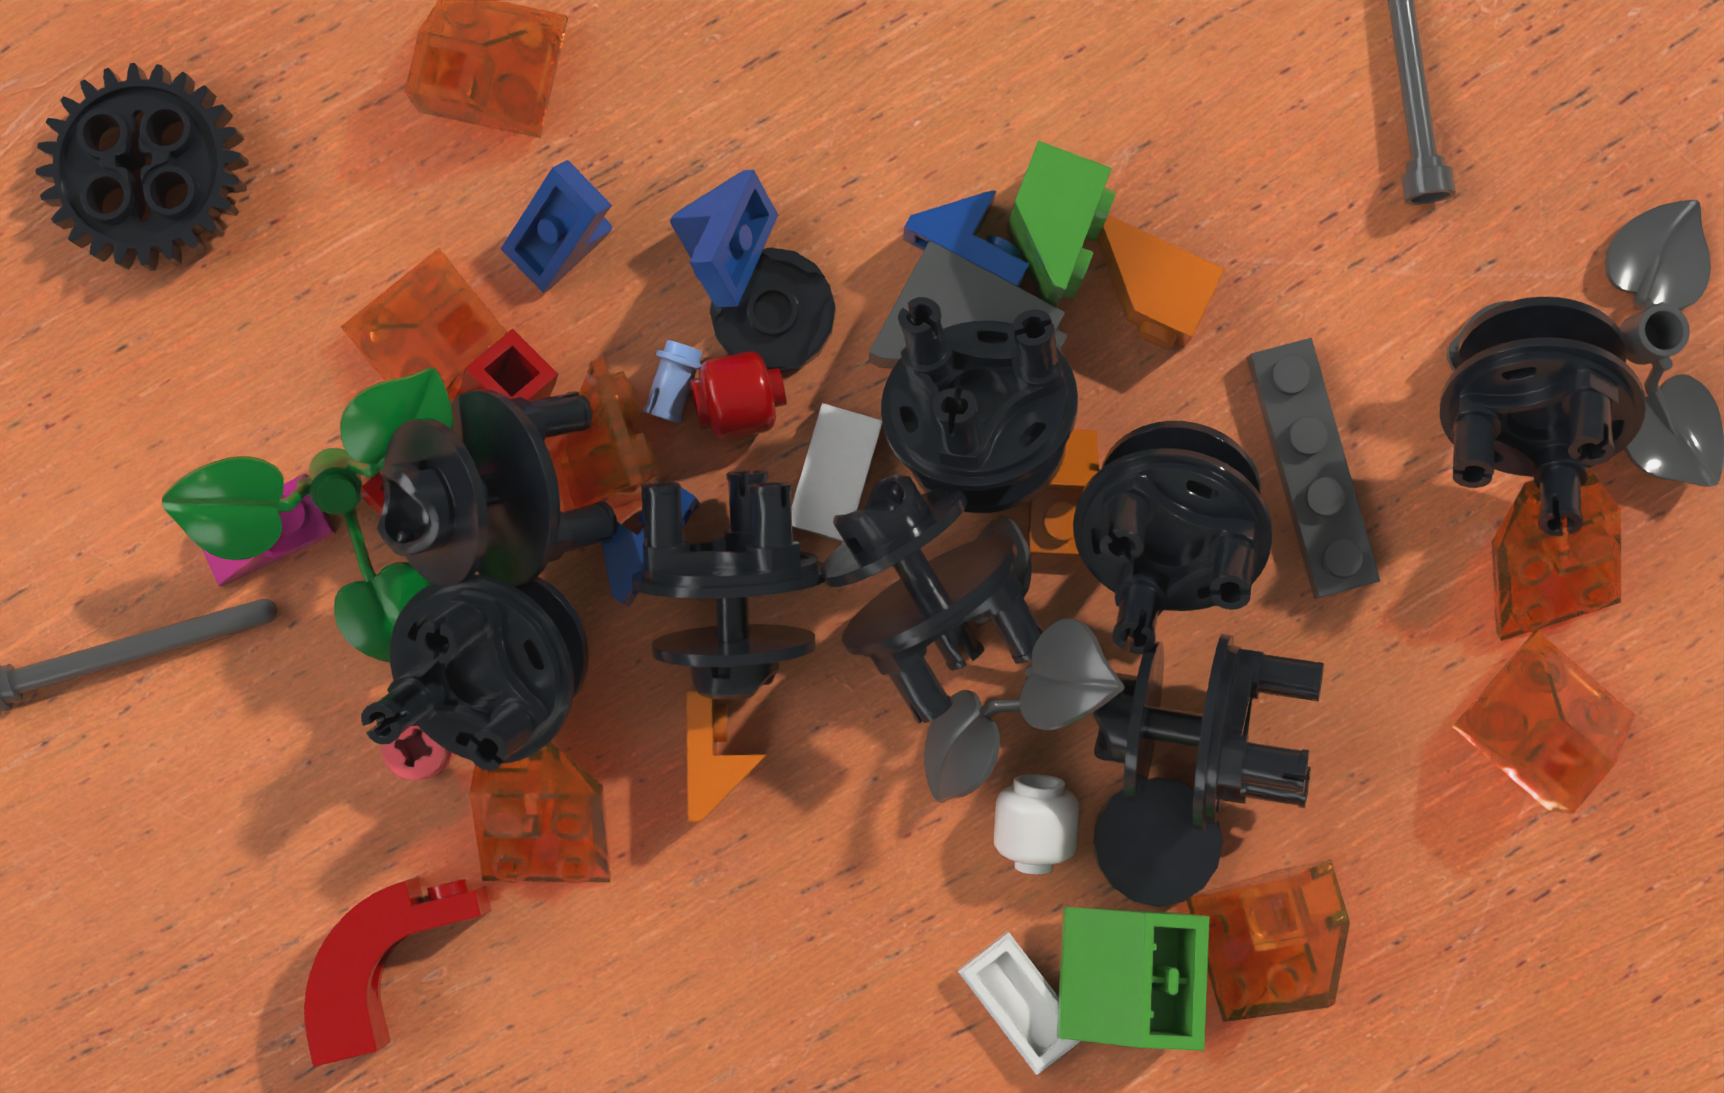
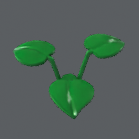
M430 367L409 376L379 382L358 393L347 404L340 420L341 440L344 449L328 448L316 454L309 465V478H299L297 480V488L287 498L281 499L284 490V478L278 467L260 458L236 456L203 465L181 477L162 496L163 508L200 548L211 555L228 560L253 558L270 549L278 541L282 532V520L279 512L293 510L306 495L311 496L313 503L321 511L334 515L342 514L348 527L360 571L365 580L349 583L337 592L334 599L336 624L347 642L358 651L377 660L390 662L391 636L400 612L416 593L430 585L431 582L423 578L410 562H395L385 566L377 574L375 573L355 508L362 498L360 496L362 487L361 475L368 478L374 477L384 467L388 443L398 427L405 422L420 418H432L442 422L453 431L452 408L443 380L438 371Z

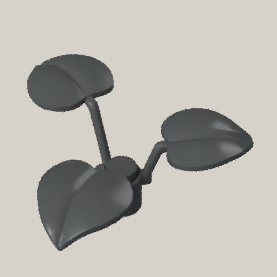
M1685 200L1657 206L1626 223L1610 241L1606 252L1605 266L1606 275L1610 283L1623 292L1636 294L1633 305L1641 310V312L1626 318L1619 327L1625 340L1626 359L1635 364H1651L1653 366L1644 383L1645 391L1649 397H1645L1646 410L1642 427L1624 450L1634 465L1656 478L1711 487L1719 483L1724 463V434L1715 399L1700 381L1689 375L1680 374L1670 377L1660 387L1658 386L1664 371L1669 370L1673 365L1670 356L1679 353L1686 346L1689 339V324L1680 310L1694 304L1703 295L1710 278V253L1702 228L1700 202L1697 200ZM1510 301L1497 302L1486 306L1467 321L1458 335L1447 346L1446 356L1453 372L1458 368L1459 342L1469 325L1488 310Z
M1000 515L996 520L991 521L975 540L995 535H1005L1012 539L1018 550L1013 571L1023 586L1021 595L1024 598L1029 590L1032 574L1029 547L1018 525L1012 519ZM977 615L969 620L976 623H984L989 620V617ZM1065 618L1052 624L1040 635L1032 651V665L1025 669L1027 678L1022 688L1020 699L993 700L987 702L982 707L978 695L970 690H961L950 697L953 701L952 706L944 714L932 720L925 741L924 766L926 778L931 793L937 802L944 803L949 799L964 797L974 792L992 773L1000 748L999 729L991 719L994 715L1001 712L1021 711L1026 722L1032 727L1041 730H1055L1089 716L1124 690L1123 683L1108 664L1096 636L1088 626L1080 621Z

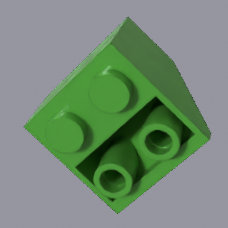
M1038 141L1014 202L1007 231L1014 246L1022 252L1020 259L1029 264L1027 274L1038 298L1057 308L1063 296L1074 300L1093 255V251L1082 248L1084 240L1086 238L1096 242L1112 206L1116 191L1105 188L1112 168Z
M1063 906L1057 1037L1060 1039L1137 1048L1204 1051L1209 916L1189 913Z

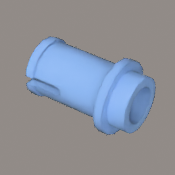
M667 340L664 350L656 351L655 356L661 359L642 412L681 424L683 419L681 417L691 390L690 380L694 379L696 372L700 370L702 365L700 360L703 351Z

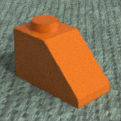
M1108 215L1098 235L1097 242L1127 322L1138 326L1137 335L1153 345L1164 349H1172L1173 344H1177L1184 348L1193 338L1225 268Z

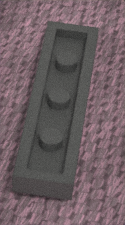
M1312 338L1251 353L1247 357L1248 365L1314 599L1380 582Z

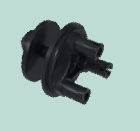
M926 297L912 299L907 303L909 311L902 308L898 314V321L903 331L906 347L901 351V358L892 369L886 381L881 400L882 424L891 449L897 458L912 471L914 478L926 493L942 487L963 490L968 498V504L964 512H1000L1012 509L1033 499L1052 482L1059 472L1065 457L1067 441L1074 429L1078 413L1076 380L1068 361L1057 349L1055 328L1051 317L1043 310L1033 309L1019 314L1013 324L984 320L959 323L942 328L940 307L934 300Z
M1560 297L1518 299L1496 306L1480 315L1469 325L1461 337L1458 347V368L1446 381L1440 397L1441 425L1446 436L1454 445V482L1468 488L1483 487L1491 482L1494 469L1508 474L1534 477V483L1540 489L1539 528L1550 536H1563L1564 518H1567V530L1570 535L1582 529L1581 486H1584L1588 480L1587 469L1609 461L1628 446L1642 427L1646 410L1643 386L1632 368L1626 364V345L1620 328L1609 316L1595 307L1583 302Z
M488 389L469 391L459 395L450 403L453 431L438 420L420 418L405 422L399 426L388 443L384 467L380 470V475L383 478L385 502L377 530L381 538L394 553L405 556L423 578L435 585L448 587L470 580L476 572L482 576L501 580L512 586L529 583L543 572L548 562L560 559L564 552L609 542L617 532L618 523L614 510L604 501L564 512L560 511L557 476L544 440L545 438L572 432H582L589 429L592 422L591 405L584 395H579L577 391L528 401L522 397L509 399L499 392Z
M1156 422L1139 427L1123 436L1107 453L1101 470L1088 481L1082 490L1074 513L1073 534L1081 559L1099 582L1115 593V603L1119 607L1112 633L1113 642L1123 649L1129 636L1131 638L1129 652L1134 654H1143V652H1148L1154 646L1157 618L1164 610L1194 611L1213 606L1234 610L1246 606L1250 601L1252 584L1266 566L1272 545L1271 517L1261 496L1260 478L1252 459L1229 436L1214 428L1194 422Z
M750 470L726 473L729 487L730 529L724 531V537L694 544L683 541L681 485L675 482L641 485L644 543H642L643 564L641 565V571L632 575L633 589L640 593L662 597L715 598L717 626L694 628L663 635L652 642V656L664 663L691 666V676L699 695L707 698L743 699L752 697L762 685H769L773 682L779 670V662L807 655L816 648L815 634L809 630L784 625L749 624L748 597L797 591L824 583L821 577L822 572H820L823 563L819 562L816 555L800 551V543L793 541L792 483L767 482L768 471L755 470L753 474H750Z
M893 475L875 484L862 510L834 517L833 524L844 542L824 561L820 572H822L821 577L827 586L842 587L864 580L891 566L894 567L900 579L873 598L853 617L842 634V642L849 653L871 657L881 675H889L911 710L916 722L921 723L923 721L927 723L944 714L953 704L952 699L947 695L924 658L927 653L926 647L932 642L938 647L949 670L960 669L967 664L957 649L959 644L963 646L972 661L984 652V646L977 640L966 621L977 615L989 617L1012 655L1011 657L1014 662L1020 664L1032 659L1034 645L1044 631L1021 595L1023 586L1013 571L1018 550L1012 539L1005 535L984 537L963 544L928 561L920 548L946 530L962 514L968 504V498L963 490L945 487L921 495L910 476Z
M476 573L470 580L453 586L443 587L431 583L407 602L396 620L390 642V666L394 681L391 682L387 689L388 694L377 702L368 705L361 714L363 726L369 725L375 720L377 722L373 728L366 732L367 735L375 743L382 745L390 744L398 739L401 733L410 726H419L425 734L441 747L460 757L472 760L476 766L487 771L496 770L504 763L520 761L540 751L559 733L568 717L572 701L585 680L589 651L581 620L565 596L539 576L529 583L512 586L501 580L482 576L479 573Z
M1221 634L1211 668L1204 713L1199 714L1160 708L1164 672V648L1162 642L1155 641L1154 646L1148 652H1143L1138 675L1115 673L1123 683L1124 690L1093 712V716L1099 726L1094 754L1098 759L1125 764V801L1139 804L1145 792L1156 740L1198 746L1193 798L1194 830L1206 831L1209 822L1217 823L1223 801L1246 804L1247 798L1305 808L1311 767L1307 766L1309 750H1297L1249 742L1248 734L1252 700L1258 699L1259 694L1263 693L1319 702L1324 663L1265 655L1264 652L1242 649L1241 646L1234 645L1233 635Z

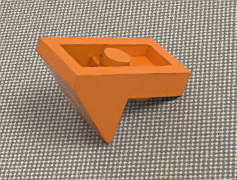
M1073 429L1067 441L1065 457L1059 472L1040 494L1029 501L1028 547L1030 554L1080 556L1074 540L1073 520L1077 501L1088 481L1100 470L1097 430Z
M686 691L688 822H697L704 820L761 763L767 754L717 755V742H728L727 703L716 704V699L701 696L697 691Z

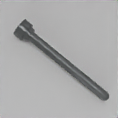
M1388 0L1412 159L1406 163L1407 173L1401 177L1404 200L1406 204L1410 205L1443 201L1456 194L1452 167L1445 166L1444 157L1437 155L1414 0Z
M259 599L15 669L11 664L0 665V713L11 710L14 702L22 700L23 693L270 623L277 615L276 605L269 599Z

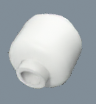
M1026 774L1015 777L1013 785L1004 788L996 800L994 846L1002 856L1015 861L1014 867L1020 872L1027 874H1047L1052 872L1053 864L1062 863L1070 859L1075 853L1078 840L1079 800L1071 791L1065 789V782L1057 777L1041 774Z

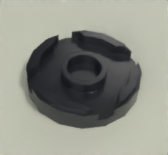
M772 247L763 249L737 307H715L712 301L710 307L716 339L728 355L755 351L763 358L767 370L779 368L781 374L799 370L820 355L832 336L836 313L830 284L818 266L795 251Z
M1159 777L1149 778L1139 804L1126 802L1124 787L1110 795L1098 813L1093 838L1097 866L1109 884L1132 901L1158 907L1184 902L1202 890L1218 868L1223 844L1219 821L1217 823L1209 822L1206 831L1194 830V790L1183 782Z

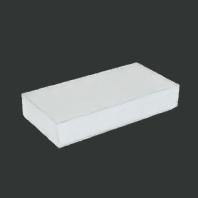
M822 403L791 507L792 528L844 542L835 528L833 520L836 515L848 514L858 509L881 431L882 420Z
M1008 930L957 969L1036 1075L1080 1042L1078 1040L1060 1039L1057 1037L1059 997Z

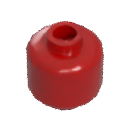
M755 351L709 359L701 365L699 378L690 380L700 429L710 428L712 434L721 441L760 434L771 430L776 421L775 407L787 405L780 369L767 370L763 358Z

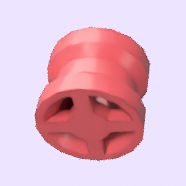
M410 726L401 733L398 739L390 744H383L381 751L386 766L395 775L410 780L428 779L439 775L449 766L454 753L441 747L422 730L420 735H418L419 726ZM407 749H409L410 754L414 757L413 763H411L412 757L408 754Z

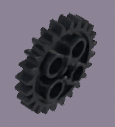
M130 63L127 79L122 81L111 69L106 68L103 75L104 88L98 90L85 79L82 80L80 85L86 99L79 104L63 96L60 101L70 114L66 121L47 118L45 122L59 135L57 141L40 142L37 146L38 149L53 158V163L37 168L36 175L45 181L55 183L54 186L45 190L40 195L41 200L52 207H61L51 218L52 222L62 229L73 227L68 240L80 248H84L91 243L90 255L100 261L105 262L113 253L115 263L129 270L138 255L141 265L150 271H154L158 265L159 253H163L170 262L176 266L181 265V246L187 244L198 253L203 254L205 248L200 235L205 230L219 237H223L225 234L220 224L215 220L219 213L237 216L239 213L238 209L226 199L228 193L247 191V186L233 176L232 171L248 166L249 160L239 152L230 151L231 148L239 145L244 140V137L235 127H225L233 118L232 113L223 104L212 107L217 96L205 85L194 91L195 81L188 74L181 72L172 82L171 73L162 65L156 64L148 80L145 72L136 63ZM144 113L139 133L136 129V116ZM183 122L184 131L180 140L173 145L162 146L161 139L164 130L172 123ZM120 127V139L117 144L109 150L100 151L99 142L103 133L109 128ZM145 155L152 160V165L144 166ZM135 169H141V179L134 175ZM187 183L188 192L184 202L178 207L167 209L165 197L169 189L176 184ZM123 188L124 199L120 207L114 212L104 214L102 207L106 195L113 189ZM147 202L150 206V218L148 221L142 222L141 219L145 214Z

